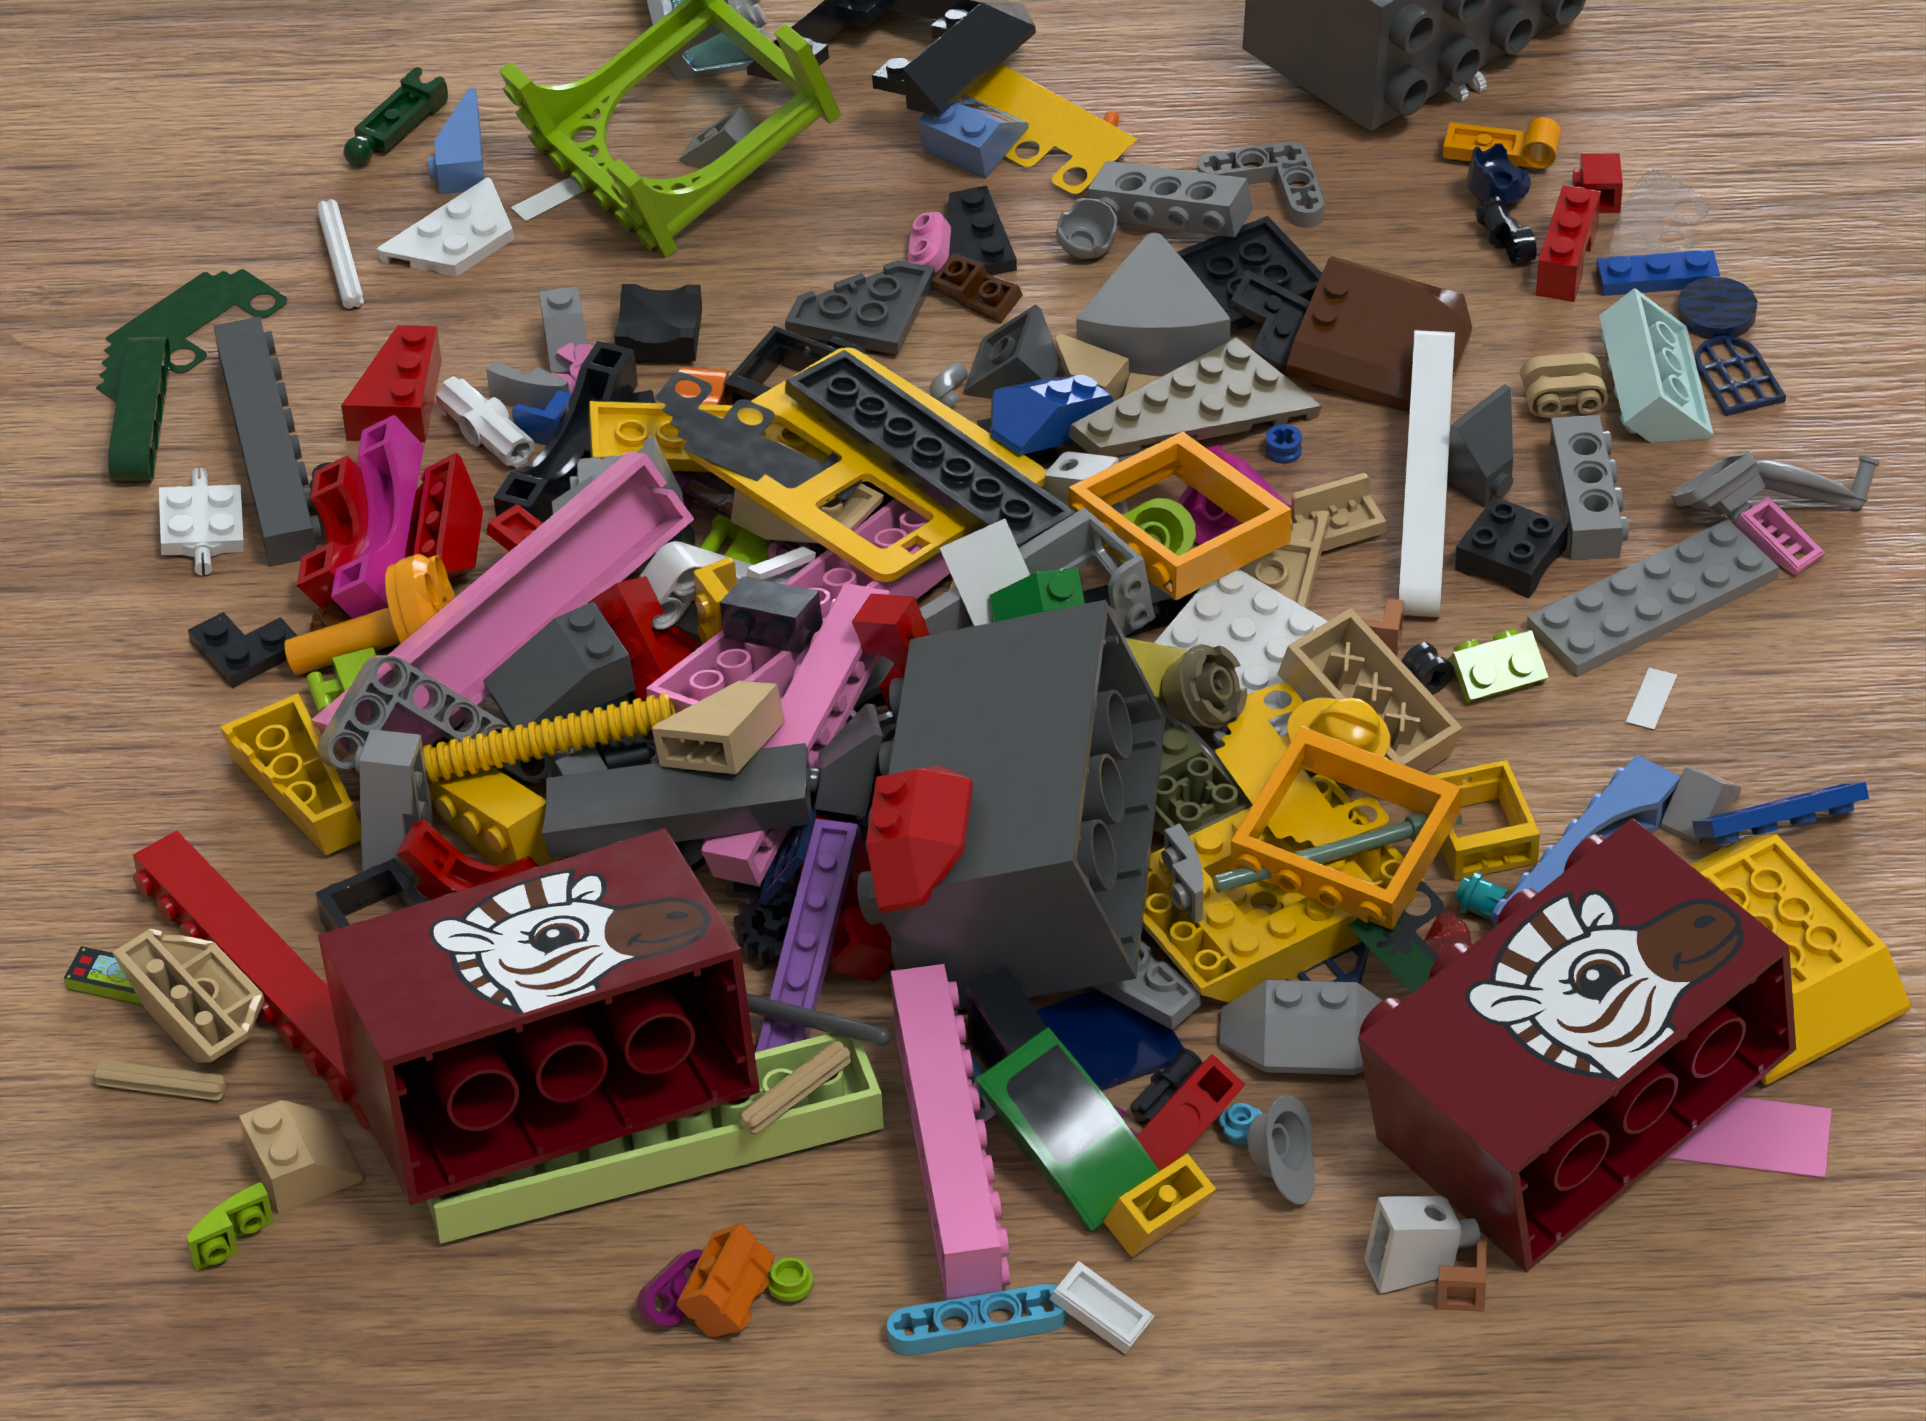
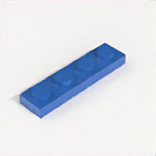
M1845 782L1695 820L1692 823L1696 838H1712L1713 844L1717 845L1739 840L1738 832L1751 829L1752 835L1778 830L1777 822L1790 819L1791 825L1817 820L1815 812L1828 809L1829 815L1855 810L1854 802L1869 799L1866 782Z

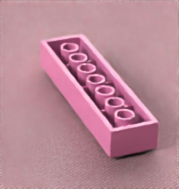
M945 964L891 971L894 1032L945 1300L1003 1291V1285H1010L1007 1257H1002L1009 1256L1006 1228H1001L1000 1221L997 1220L1002 1219L999 1192L993 1191L992 1184H988L995 1182L991 1155H986L985 1148L981 1149L982 1147H987V1134L984 1119L979 1120L978 1113L974 1114V1112L980 1111L977 1084H972L971 1079H967V1077H973L970 1049L965 1050L964 1044L960 1045V1043L966 1042V1030L963 1015H958V1011L953 1010L954 1008H959L956 981L948 982Z

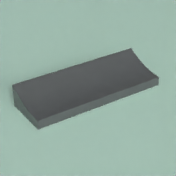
M806 743L759 749L737 774L661 767L659 763L546 778V811L542 835L551 859L576 856L666 828L674 842L812 824L809 755Z

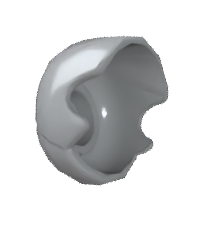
M1077 199L1073 207L1066 213L1062 212L1056 230L1057 241L1068 254L1078 259L1086 260L1100 257L1114 243L1118 217L1111 206L1099 199Z

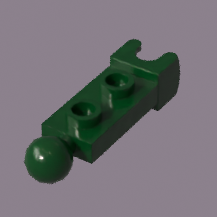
M419 67L412 69L400 80L401 87L354 128L355 136L348 139L344 145L343 154L346 161L356 166L368 163L373 156V148L386 153L426 115H434L447 103L448 99L445 79L439 76L431 82L422 83L420 80L422 69Z

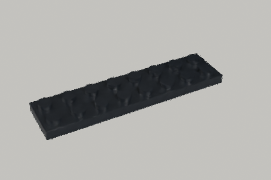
M846 350L786 380L785 394L977 531L1002 519H1006L1018 548L1076 513L1073 509Z

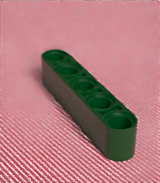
M167 336L128 337L126 340L108 453V470L111 482L153 481L171 364L170 342Z

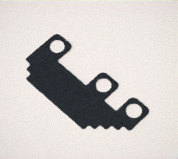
M684 372L675 373L655 397L656 400L666 405L663 412L673 416L670 424L681 430L677 437L687 442L683 446L684 450L752 480L758 481L766 474L784 487L792 489L839 462V456L834 452L822 463L761 436L775 418V414L770 409L746 399L736 401L723 419L699 409L698 407L711 393L712 386L708 382ZM683 380L693 381L700 386L701 392L696 397H683L675 391V384ZM742 408H754L763 414L764 419L757 425H748L739 420L737 413ZM862 480L835 496L842 500H848Z

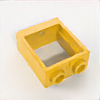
M1507 760L1431 775L1461 787V807L1498 799L1510 827L1457 837L1452 827L1440 848L1454 881L1461 880L1464 876L1473 877L1476 871L1485 875L1538 863L1540 832Z

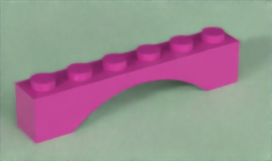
M395 415L362 430L357 458L367 494V535L363 548L356 559L336 568L331 598L352 619L389 607L385 587L386 570L389 565L395 564L405 557L424 446Z

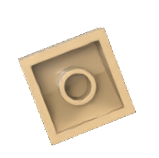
M279 1100L239 1116L246 1152L278 1214L364 1181L363 1175L330 1112Z

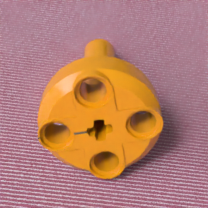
M416 554L389 565L385 575L388 608L285 640V653L293 673L298 676L333 665L332 658L370 647H373L374 651H378L404 642L456 598L440 557L435 555L428 558L422 554Z

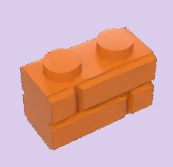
M736 1224L713 1231L677 1300L676 1306L690 1319H695V1324L708 1337L715 1338L729 1333L735 1334L744 1329L751 1320L752 1313L749 1309L755 1297L767 1288L770 1281L767 1273L774 1262L775 1256L762 1243H757V1238L744 1225Z

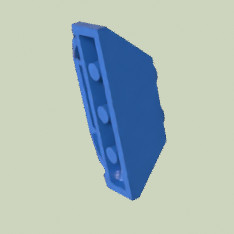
M1085 375L1045 378L995 389L991 401L992 425L990 436L1018 455L1073 443L1075 441L1068 436L1071 424L1109 405L1114 400L1111 394L1097 386V382L1094 379Z

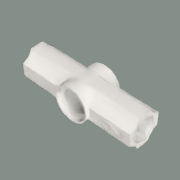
M454 376L442 383V387L436 393L437 405L459 423L463 436L472 446L478 447L483 444L507 466L512 465L515 468H519L528 462L529 456L535 450L534 441L511 421L508 410L499 399L492 397L487 400L464 379L459 380Z

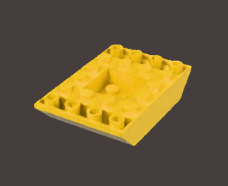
M1321 775L1311 778L1332 808L1352 802L1334 780ZM1251 807L1189 836L1202 867V921L1194 923L1184 909L1179 910L1174 905L1169 893V887L1172 885V874L1166 869L1161 855L1165 848L1150 854L1142 926L1201 995L1228 1003L1265 980H1292L1298 977V973L1305 972L1314 965L1362 942L1347 926L1356 920L1357 916L1339 909L1327 908L1318 901L1299 893L1286 892L1278 885L1266 880L1220 893L1215 891L1212 877L1236 870L1231 867V839ZM1358 807L1353 808L1349 812V819L1355 824L1366 825L1372 823ZM1268 826L1265 827L1258 839L1291 853L1315 847L1311 841L1297 843L1292 836L1277 839ZM1392 844L1322 863V865L1386 889L1404 857ZM1420 891L1414 892L1405 909ZM1265 903L1272 905L1274 908L1270 911H1265L1253 907Z

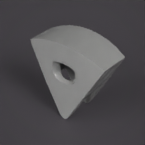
M1159 233L1148 234L1138 244L1076 319L1077 340L1129 358V375L1130 373L1164 376L1230 341L1229 316L1192 269Z

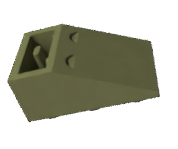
M1181 724L1164 732L1154 831L1164 835V830L1180 823L1188 836L1252 806V803L1242 789Z

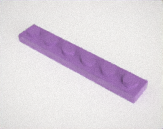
M815 819L769 999L812 1010L817 1009L861 834L858 824ZM765 1016L756 1052L809 1039L812 1028Z

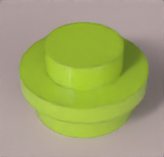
M795 1257L779 1259L773 1264L767 1275L770 1278L767 1286L768 1291L776 1299L785 1302L803 1299L811 1292L814 1285L811 1269L804 1261Z

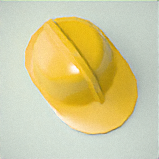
M1315 698L1307 700L1296 707L1288 719L1287 733L1290 742H1292L1300 727L1303 726L1381 757H1384L1389 750L1390 733L1387 724L1368 703L1361 699L1345 698L1337 700L1333 698Z

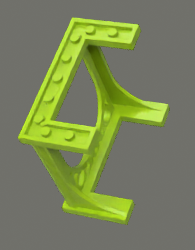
M724 0L682 1L598 70L570 84L561 86L536 84L512 62H509L499 70L506 83L503 91L508 99L515 106H518L519 109L515 113L522 124L531 130L532 133L528 137L536 149L541 153L547 150L550 153L551 160L560 171L565 172L568 169L571 172L572 179L584 192L590 189L596 202L605 211L611 208L618 222L627 231L633 228L637 231L638 239L648 250L651 251L655 248L665 258L678 249L673 240L675 235L817 119L822 117L831 124L842 115L808 41L785 23L774 32L781 47L779 48ZM711 23L795 94L792 99L722 156L704 168L687 175L668 179L640 177L620 158L614 161L608 151L607 128L609 120L624 95ZM600 113V117L596 120H593L595 115ZM592 130L597 132L592 139L585 142H575L572 140L577 133ZM598 150V154L592 157L590 151Z

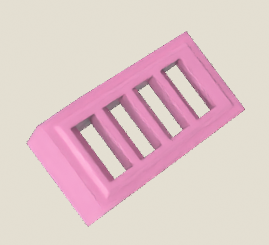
M1766 497L1742 513L1735 524L1772 561L1795 576L1823 558L1826 553L1769 497ZM1775 533V534L1778 535L1779 537H1778V538H1775L1772 534ZM1788 542L1792 546L1786 549L1783 544ZM1801 551L1806 555L1797 560L1793 555Z

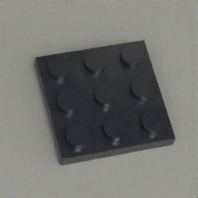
M1268 215L1243 225L1236 237L1217 235L1177 252L1229 316L1230 334L1258 323L1228 307L1247 269L1308 301H1311L1322 275V272Z

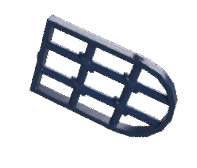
M1726 335L1710 338L1698 347L1695 357L1698 373L1702 376L1725 416L1786 402L1785 393L1761 354L1750 342L1740 337ZM1726 344L1734 358L1722 361L1721 358H1718L1712 346ZM1734 345L1747 350L1750 354L1744 356L1739 354ZM1706 350L1714 363L1703 365L1700 359L1701 354ZM1755 360L1765 376H1753L1745 362ZM1736 364V366L1741 368L1748 380L1732 381L1724 367ZM1719 370L1727 385L1716 387L1707 371ZM1769 381L1777 395L1766 398L1758 384ZM1753 387L1759 400L1745 402L1738 388ZM1721 392H1732L1739 404L1728 407Z
M811 807L812 824L792 826L785 836L765 875L758 900L761 904L766 906L803 863L816 818L817 810Z

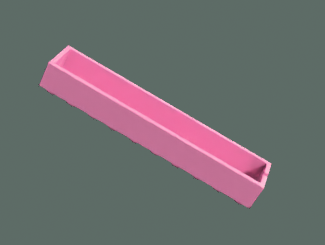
M628 451L388 655L403 659L470 702L478 705L490 695L484 686L483 680L554 618L587 605L590 600L614 584L622 582L691 523L694 518L672 489L662 488L667 484V481L647 454ZM647 486H648V487H654V488L650 491V490L647 488ZM387 663L382 664L377 672L379 683L385 687L389 685L393 678V670ZM423 685L419 686L413 694L415 705L421 709L429 700L428 690ZM349 688L311 720L321 734L325 731ZM366 700L361 701L355 709V716L361 724L367 722L371 716V707ZM395 706L381 729L382 731L421 735L423 749L425 745L434 743L442 736ZM459 707L455 708L450 714L449 723L451 727L465 716ZM342 737L335 742L333 749L344 760L349 754L350 745ZM355 767L350 769L360 782L359 772H356Z

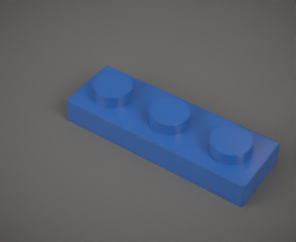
M1713 249L1597 258L1596 273L1602 296L1627 294L1634 288L1641 293L1683 290L1687 284L1699 278L1720 277Z

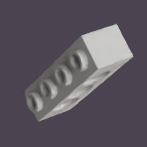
M1106 161L1088 188L1090 199H1099L1111 206L1118 217L1117 222L1236 237L1253 210L1247 178Z
M1600 415L1551 418L1549 450L1563 522L1568 524L1567 543L1570 559L1620 558L1621 543L1623 540H1628L1629 526L1627 516H1620V512L1623 510L1621 487H1614V483L1617 482L1616 460L1608 458V455H1611L1610 432L1603 431Z

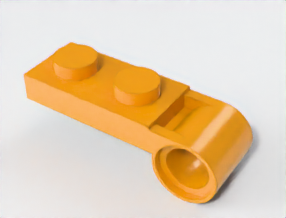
M1545 117L1532 120L1527 127V132L1449 122L1443 145V158L1471 161L1472 152L1475 147H1480L1481 151H1486L1493 147L1495 143H1502L1507 150L1510 163L1518 168L1522 166L1543 169L1555 162L1562 131L1556 121Z

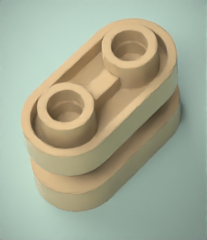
M1590 353L1537 356L1529 359L1521 367L1520 376L1523 388L1526 391L1530 412L1536 417L1553 418L1593 414L1600 411L1607 404L1608 393L1602 379L1598 359Z

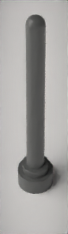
M747 993L749 1012L879 1046L888 1044L891 1039L890 1032L882 1027Z

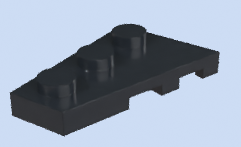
M982 186L951 192L949 194L947 222L951 226L948 259L953 253L978 261L985 265L990 275L1017 271V258L988 187Z

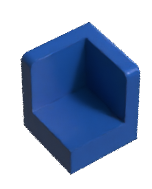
M558 390L545 409L516 404L512 409L513 423L532 438L534 443L546 446L558 428L572 394Z

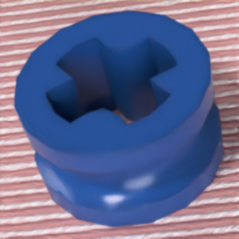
M1280 424L1273 426L1267 431L1266 454L1269 459L1277 463L1286 464L1296 461L1301 456L1302 434L1299 429L1292 425Z

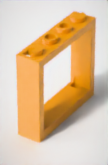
M1184 432L1070 486L1068 490V507L1075 512L1085 507L1143 557L1148 580L1174 600H1178L1290 543L1292 509ZM1175 474L1243 524L1177 556L1111 506ZM1101 538L1103 548H1106L1123 562H1127L1123 556Z
M1301 726L1231 839V867L1235 869L1249 868L1258 874L1262 867H1264L1272 874V878L1266 879V881L1278 885L1286 892L1299 893L1318 901L1327 908L1339 909L1359 917L1366 923L1370 921L1393 930L1461 813V787ZM1301 768L1412 811L1426 813L1429 816L1386 889L1258 840Z

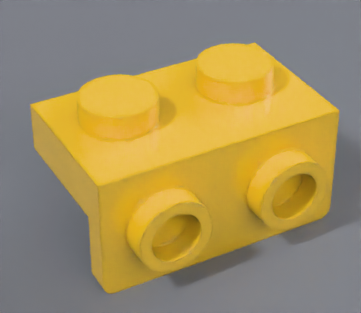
M731 557L693 571L698 633L703 644L723 630L720 601L737 584L735 563Z

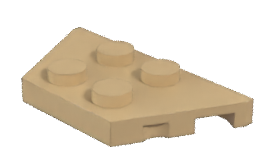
M1329 511L1316 512V518L1298 523H1292L1291 520L1290 543L1239 569L1307 609L1330 522Z

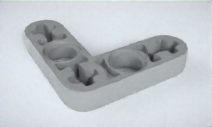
M1280 142L1204 154L1198 160V172L1247 178L1248 185L1277 181L1289 218L1297 226L1314 227L1319 225L1324 219V197L1308 152L1300 143ZM1258 163L1261 166L1256 168L1245 167L1244 164ZM1292 182H1304L1307 185L1295 187L1289 184ZM1307 201L1308 209H1306L1304 205H1301V203Z

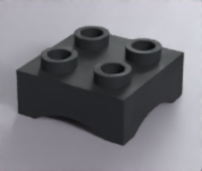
M622 284L619 318L614 335L615 345L633 349L635 361H696L702 315L701 286L685 285L673 290H653L637 284Z
M1494 496L1456 546L1455 570L1466 575L1476 574L1493 578L1511 588L1516 594L1530 598L1547 568L1565 551L1567 547L1568 524Z

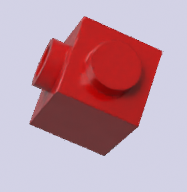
M1620 153L1581 154L1580 169H1573L1572 187L1601 191L1599 213H1621L1623 179Z

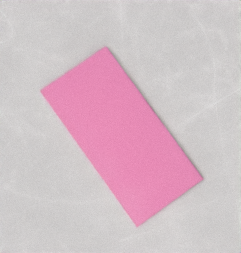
M1738 1097L1665 1159L1825 1178L1832 1108Z

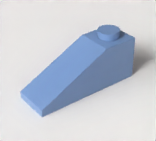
M476 88L467 90L434 140L435 156L428 157L430 180L438 179L440 194L465 192L484 180L480 116Z

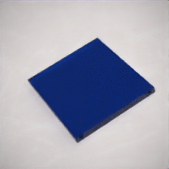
M1097 989L1035 1010L1045 1026L1050 1028L1101 1091L1165 1069L1178 1055V1052L1184 1049L1172 1029Z

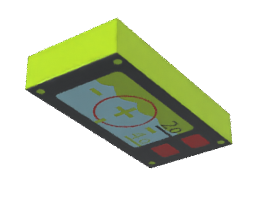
M84 946L80 947L64 976L67 989L143 1005L112 952Z

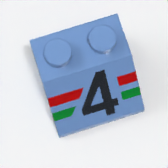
M963 95L940 116L924 113L918 120L924 151L983 178H987L1029 128L1028 122L967 95Z

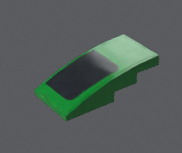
M1049 1027L1044 1028L974 1079L1025 1156H1031L1054 1192L1062 1194L1086 1231H1093L1104 1223L1103 1221L1119 1197L1159 1172V1169L1106 1096Z

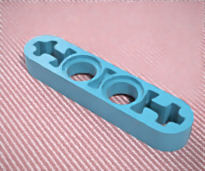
M1040 1284L898 1309L887 1320V1337L891 1349L896 1353L917 1355L1052 1332L1065 1325L1068 1313L1049 1300L1057 1286L1053 1284ZM1050 1304L1053 1311L1045 1312L1041 1305ZM1022 1307H1026L1028 1316L1022 1317ZM997 1309L1009 1310L1014 1315L1013 1318L1006 1322H995L988 1317L992 1311ZM950 1317H961L967 1321V1325L959 1330L946 1329L942 1323ZM934 1322V1332L929 1333V1325L927 1323ZM906 1327H911V1330L914 1334L905 1335V1332L902 1329Z

